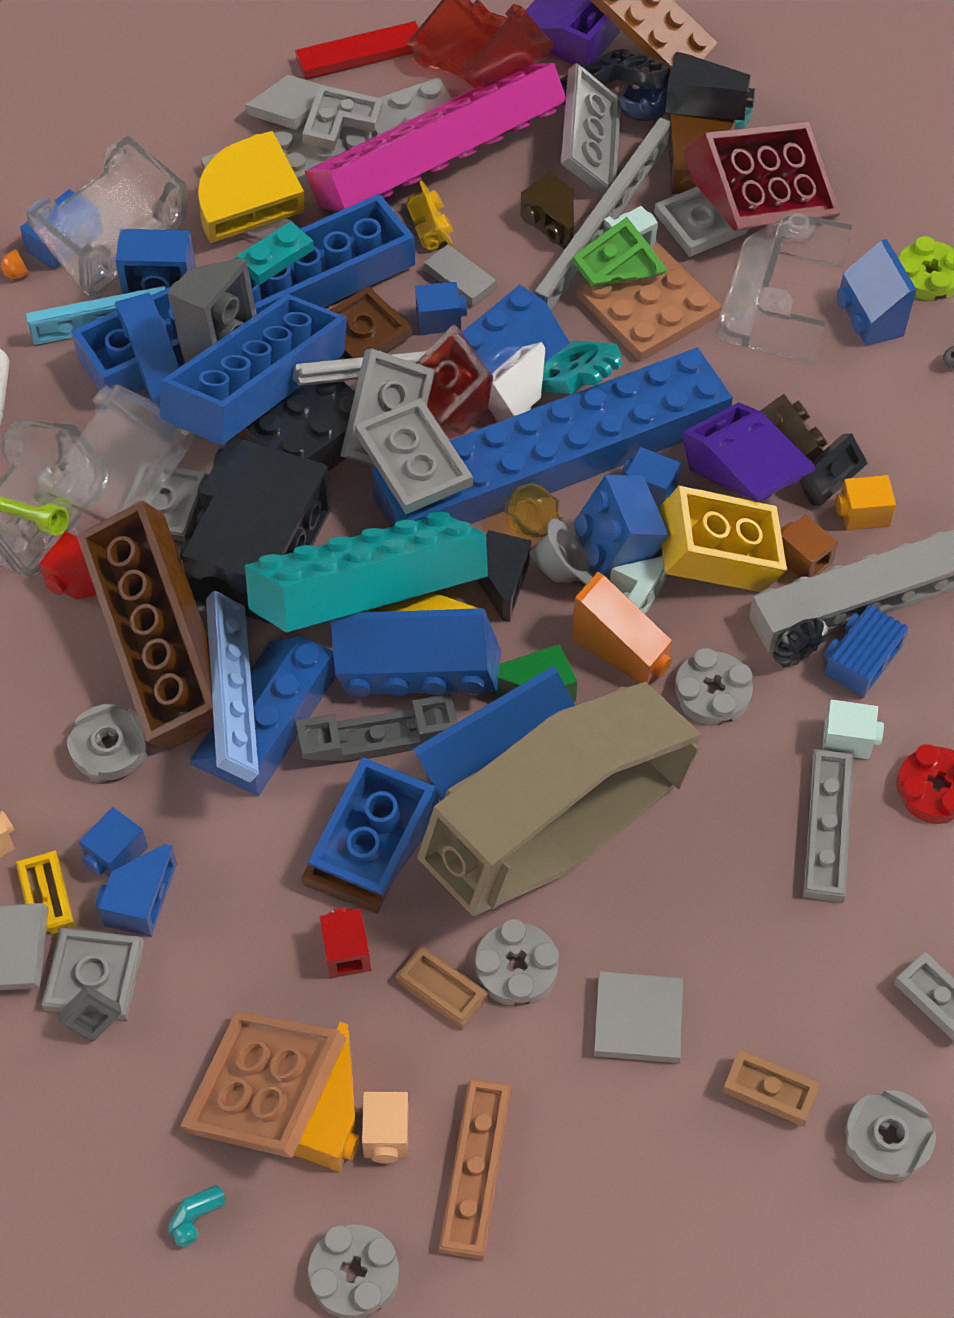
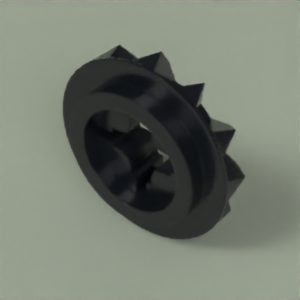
M818 617L804 619L794 624L779 638L773 652L774 660L784 668L798 665L801 660L808 659L809 655L817 651L818 646L825 641L829 629L828 626Z

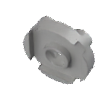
M709 648L698 650L694 656L688 658L680 666L676 675L674 690L675 696L677 695L680 701V708L689 718L705 725H720V721H726L731 718L732 721L739 719L747 711L753 694L752 670L729 654L717 652ZM710 682L718 683L724 691L716 690L714 694L707 692L708 685L706 684Z
M115 704L94 706L78 716L74 722L75 727L71 731V735L68 734L67 747L73 764L81 773L87 775L95 783L122 778L132 773L139 766H142L148 758L147 749L149 742L146 741L137 713L129 708L128 711L116 709ZM105 736H109L111 740L119 739L113 747H99L103 744L102 738Z
M517 919L507 920L502 926L488 932L478 945L475 969L480 987L488 992V996L503 1005L515 1006V1003H525L528 1001L529 1004L536 1003L547 996L556 983L559 952L552 939L541 929L530 924H524ZM523 957L527 969L523 971L517 968L513 972L508 969L510 965L509 958Z
M884 1090L881 1094L862 1097L854 1105L845 1126V1149L848 1156L868 1174L883 1180L904 1182L910 1176L922 1170L927 1164L936 1144L935 1129L932 1130V1124L928 1119L929 1114L918 1100L904 1092ZM889 1126H893L898 1129L896 1136L902 1141L900 1143L892 1142L887 1144L882 1140L883 1136L879 1134L878 1129L887 1130Z
M337 1225L329 1229L326 1235L314 1247L308 1264V1276L313 1294L325 1311L338 1318H366L368 1314L376 1312L380 1307L381 1309L384 1308L392 1300L399 1283V1263L393 1243L381 1232L366 1225ZM353 1261L361 1262V1268L367 1271L365 1277L357 1276L354 1283L347 1282V1274L342 1271L344 1265H351Z

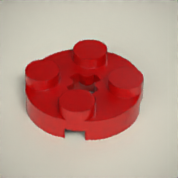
M923 744L916 749V752L904 760L897 777L896 788L898 795L901 793L902 798L906 802L905 807L918 819L933 824L948 823L950 819H954V750ZM940 779L944 781L948 788L942 787L940 792L932 789L933 783L928 780Z

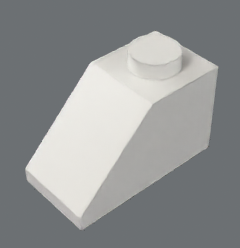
M542 342L522 347L475 387L497 422L532 410L530 407L541 398L545 347Z

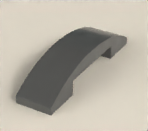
M451 694L413 700V709L336 722L335 714L295 720L302 758L322 761L359 760L362 757L368 759L409 751L458 723Z

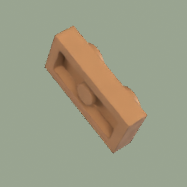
M739 1049L722 1093L804 1127L821 1083Z

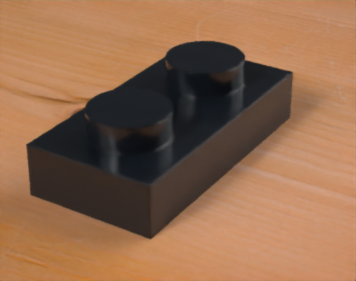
M842 434L811 462L814 464L815 470L803 476L799 482L812 506L824 504L843 487L844 479L853 478L868 464L853 434Z

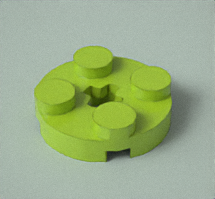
M922 236L917 238L914 244L903 249L898 259L917 289L916 298L935 301L936 296L946 295V298L954 296V248L942 242L934 241L931 237ZM926 268L935 269L931 273L925 271Z

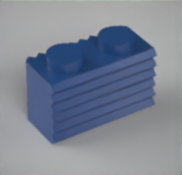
M868 605L862 615L854 613L844 628L845 637L841 641L834 639L827 648L823 657L827 660L824 674L860 696L865 697L902 648L909 629L908 626L901 624L899 620L895 621L893 616L889 617L887 613H882L880 609H875L873 605Z

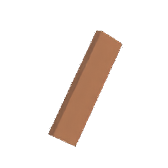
M469 1078L439 1245V1253L484 1260L512 1085Z

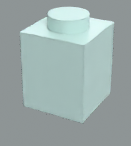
M830 700L825 717L822 750L854 754V758L869 760L874 745L880 746L883 738L884 723L877 722L878 706Z

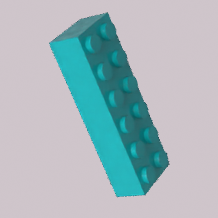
M432 512L425 519L417 521L401 520L396 522L394 527L366 529L362 531V535L351 538H331L328 540V544L317 547L310 545L295 548L293 553L286 555H265L260 557L258 562L245 565L249 609L283 631L290 632L488 576L486 533L472 527L468 522L459 521L451 517L447 512Z

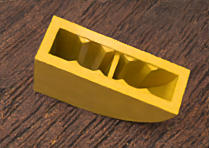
M273 130L253 135L250 138L224 148L210 160L201 175L198 189L202 227L210 243L304 212V190Z

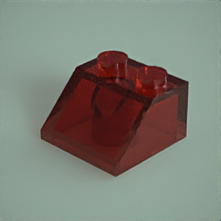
M452 325L416 364L435 370L427 408L439 425L463 435L488 410L494 376L459 328Z

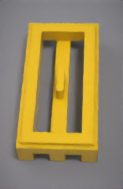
M56 850L16 861L25 904H35L27 871L28 868L35 867L42 901L48 907L46 932L50 931L51 934L58 933V928L65 926L69 929L75 928ZM49 862L63 914L60 917H55L43 864Z

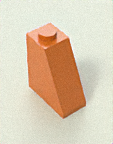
M597 572L575 597L572 640L640 683L646 682L649 685L656 676L661 678L669 669L672 663V658L669 657L672 640L604 575Z

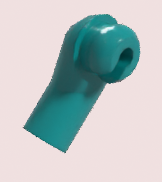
M214 1185L183 1199L168 1224L169 1237H174L177 1246L187 1247L193 1244L198 1237V1230L194 1227L198 1218L225 1205V1196L222 1189L218 1185Z

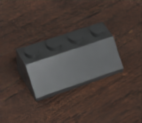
M242 258L189 269L179 281L172 285L168 292L184 363H187L257 315L247 261Z

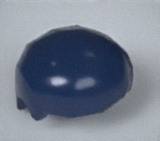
M628 84L623 94L619 96V105L624 114L631 119L637 121L658 119L666 111L668 85L651 90L642 87L633 89L632 85Z

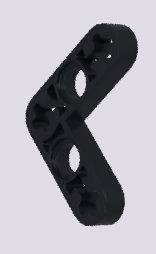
M626 49L606 53L582 67L604 86L617 79L651 90L667 86L671 73L667 61ZM568 75L560 78V82L562 84L565 96L567 92Z

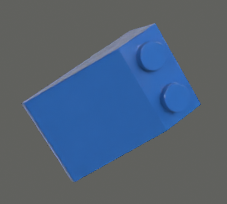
M362 757L308 861L309 866L383 897L425 835L433 808L439 803L436 786Z

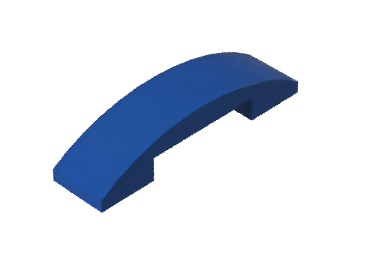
M150 293L116 301L114 304L125 336L129 338L151 401L150 407L161 438L187 431L160 419L161 380L177 370L179 365Z

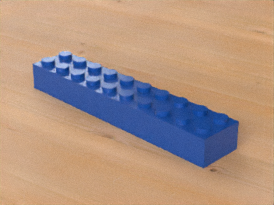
M379 193L301 228L313 240L314 250L259 285L251 277L250 282L257 314L286 294L323 308L367 286H371L415 266V238ZM170 286L152 294L151 297L168 334L178 365L181 367L185 363L168 297V292L172 287ZM117 310L71 330L78 360L109 405L146 389L129 338L125 336Z
M696 347L449 440L473 476V486L405 514L378 469L375 468L372 469L373 496L390 527H394L395 523L401 520L417 521L425 519L432 512H447L451 517L459 521L473 524L623 466L628 458L632 460L635 458L640 447L656 453L682 443L683 437L681 432L730 407L733 397L703 353Z

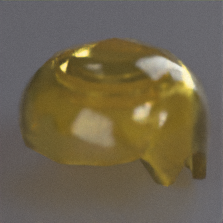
M533 483L515 488L505 503L507 524L516 535L528 540L546 536L548 534V523L551 519L563 520V517L559 516V500L550 495L544 487Z

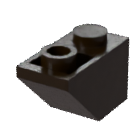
M548 172L521 192L520 216L527 224L533 225L545 234L552 243L558 244L563 249H566L574 234V189L551 172Z

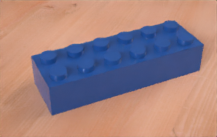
M286 294L163 378L160 391V419L175 425L179 429L187 430L206 438L212 443L223 445L301 387L292 378L293 367L296 364L337 360L344 354L347 317Z

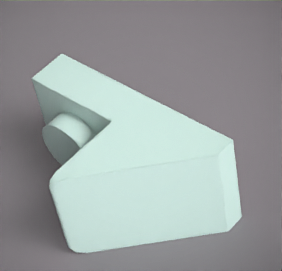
M663 556L617 566L611 570L610 582L644 614H646L666 582L667 574H665Z

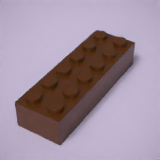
M140 501L77 535L146 741L170 750L214 728L209 639L164 513L146 502Z

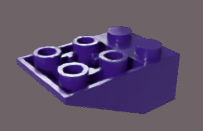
M534 0L507 29V34L574 65L577 63L583 67L603 53L620 34V29L590 0Z
M740 402L681 432L690 471L756 502L770 498L774 492L787 485L797 483L803 476L815 470L814 464L761 411Z

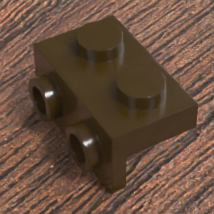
M782 394L760 410L809 460L824 451L823 447L828 444L816 426L810 429L806 423L811 417L799 400L792 403L785 394Z

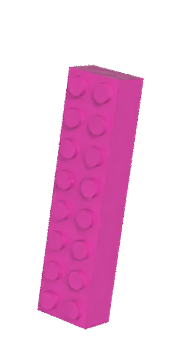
M522 64L305 170L304 172L319 209L333 210V213H337L379 193L383 198L393 194L392 188L400 184L403 186L411 185L421 180L420 174L428 170L431 172L439 171L449 165L448 160L456 156L458 158L467 157L477 151L476 146L484 142L486 145L495 143L504 138V132L510 129L512 131L523 129L531 124L530 119L539 116V118L546 117L557 112L556 106L566 102V96L555 64Z

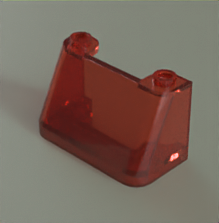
M441 0L406 43L414 51L412 57L422 67L427 69L431 66L461 78L474 88H477L478 85L487 87L543 60L554 48L551 40L522 6L513 4L505 13L507 17L489 12L480 0H476L474 4L471 0Z

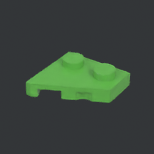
M628 217L614 225L571 259L591 287L657 277L667 271L666 266Z

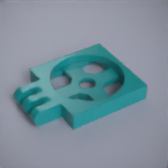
M573 340L544 362L541 391L573 394L583 385H598L602 382V378H607L612 374V370H617L623 365L620 358L622 355L617 344Z

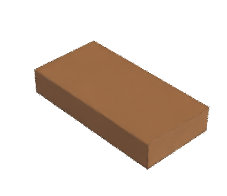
M422 945L396 975V982L462 1030L488 999L487 991Z

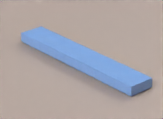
M213 591L206 598L216 764L218 768L251 782L259 775L245 606L219 592Z

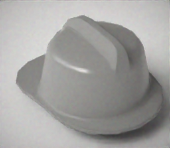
M551 519L548 523V534L532 547L530 556L543 573L554 582L569 583L580 580L587 585L595 575L591 565L588 563L581 541L562 521Z

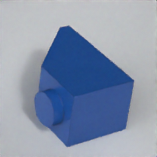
M163 844L111 872L107 885H101L96 897V909L100 912L104 926L152 937L177 865L172 845Z

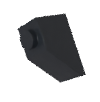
M488 530L486 534L488 576L477 579L502 620L510 622L531 562L530 550L532 541Z

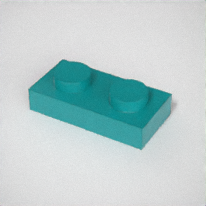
M290 221L236 255V258H242L247 261L249 276L260 285L314 250L313 240Z

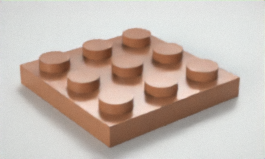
M658 243L651 248L667 268L663 275L598 287H591L587 282L577 288V298L640 362L722 314L723 306Z
M236 1011L180 1127L190 1135L293 1158L346 1038L336 1029Z

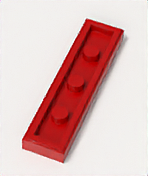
M416 21L297 49L295 54L304 78L309 79L426 50V41Z

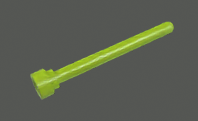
M0 496V512L34 521L39 530L44 533L59 536L68 527L69 512L63 506L47 503L36 507Z

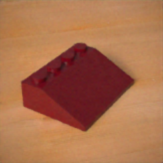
M809 122L709 132L703 134L683 151L694 184L734 231L832 218L841 214Z

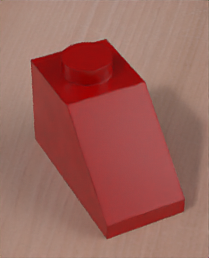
M65 531L39 563L44 584L55 594L63 595L64 593L75 599L97 595L78 538Z

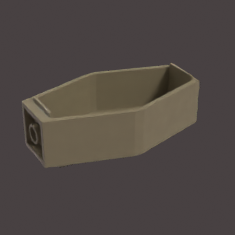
M646 682L628 688L622 686L611 694L561 710L543 721L483 769L447 789L445 798L433 808L417 859L472 916L491 908L495 909L502 903L567 875L675 787L680 790L700 749L697 744L702 734Z

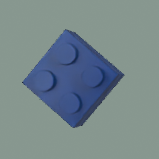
M120 229L115 261L122 294L165 286L166 289L176 281H179L189 269L196 268L190 230Z
M605 474L573 522L575 532L579 536L594 575L599 572L609 581L611 570L614 567L652 559L669 536L644 476Z

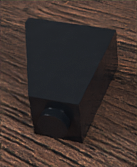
M676 52L668 80L666 113L745 121L747 108L753 109L756 88H750V74L683 52Z

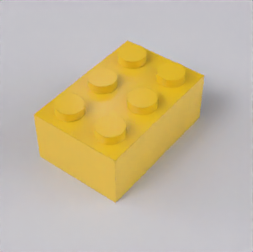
M678 486L658 507L669 533V536L661 546L665 574L761 592L771 586L787 571L777 506Z

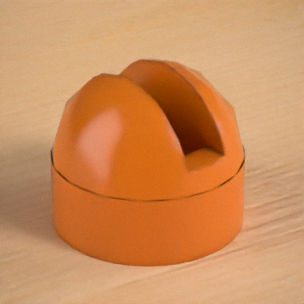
M17 249L7 253L0 262L1 270L8 279H20L30 274Z

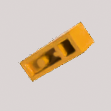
M339 1022L336 1030H339L344 1035L346 1041L294 1153L295 1156L341 1172L346 1159L353 1160L361 1139V1135L356 1134L348 1024Z

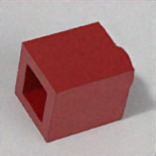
M337 908L330 911L327 915L319 916L330 979L371 971L370 954L361 908L354 910Z

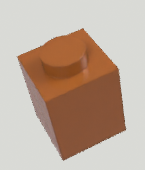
M805 514L795 523L792 521L788 522L781 528L786 566L799 578L816 576L833 564L838 542L809 516Z

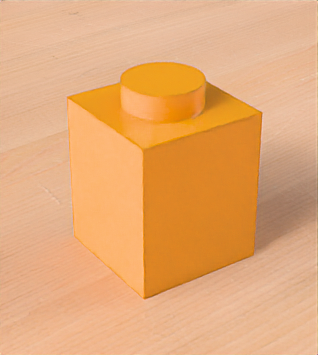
M888 475L844 479L841 494L836 495L835 505L837 515L839 517L843 516L846 531L890 527L896 502Z

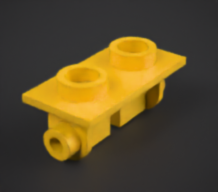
M420 181L419 183L423 191L411 194L406 205L414 224L417 225L415 228L421 245L427 248V250L432 251L437 249L440 243L446 241L451 247H454L449 235L454 231L445 213L441 215L440 210L444 208L440 196L435 189L430 192L424 182Z

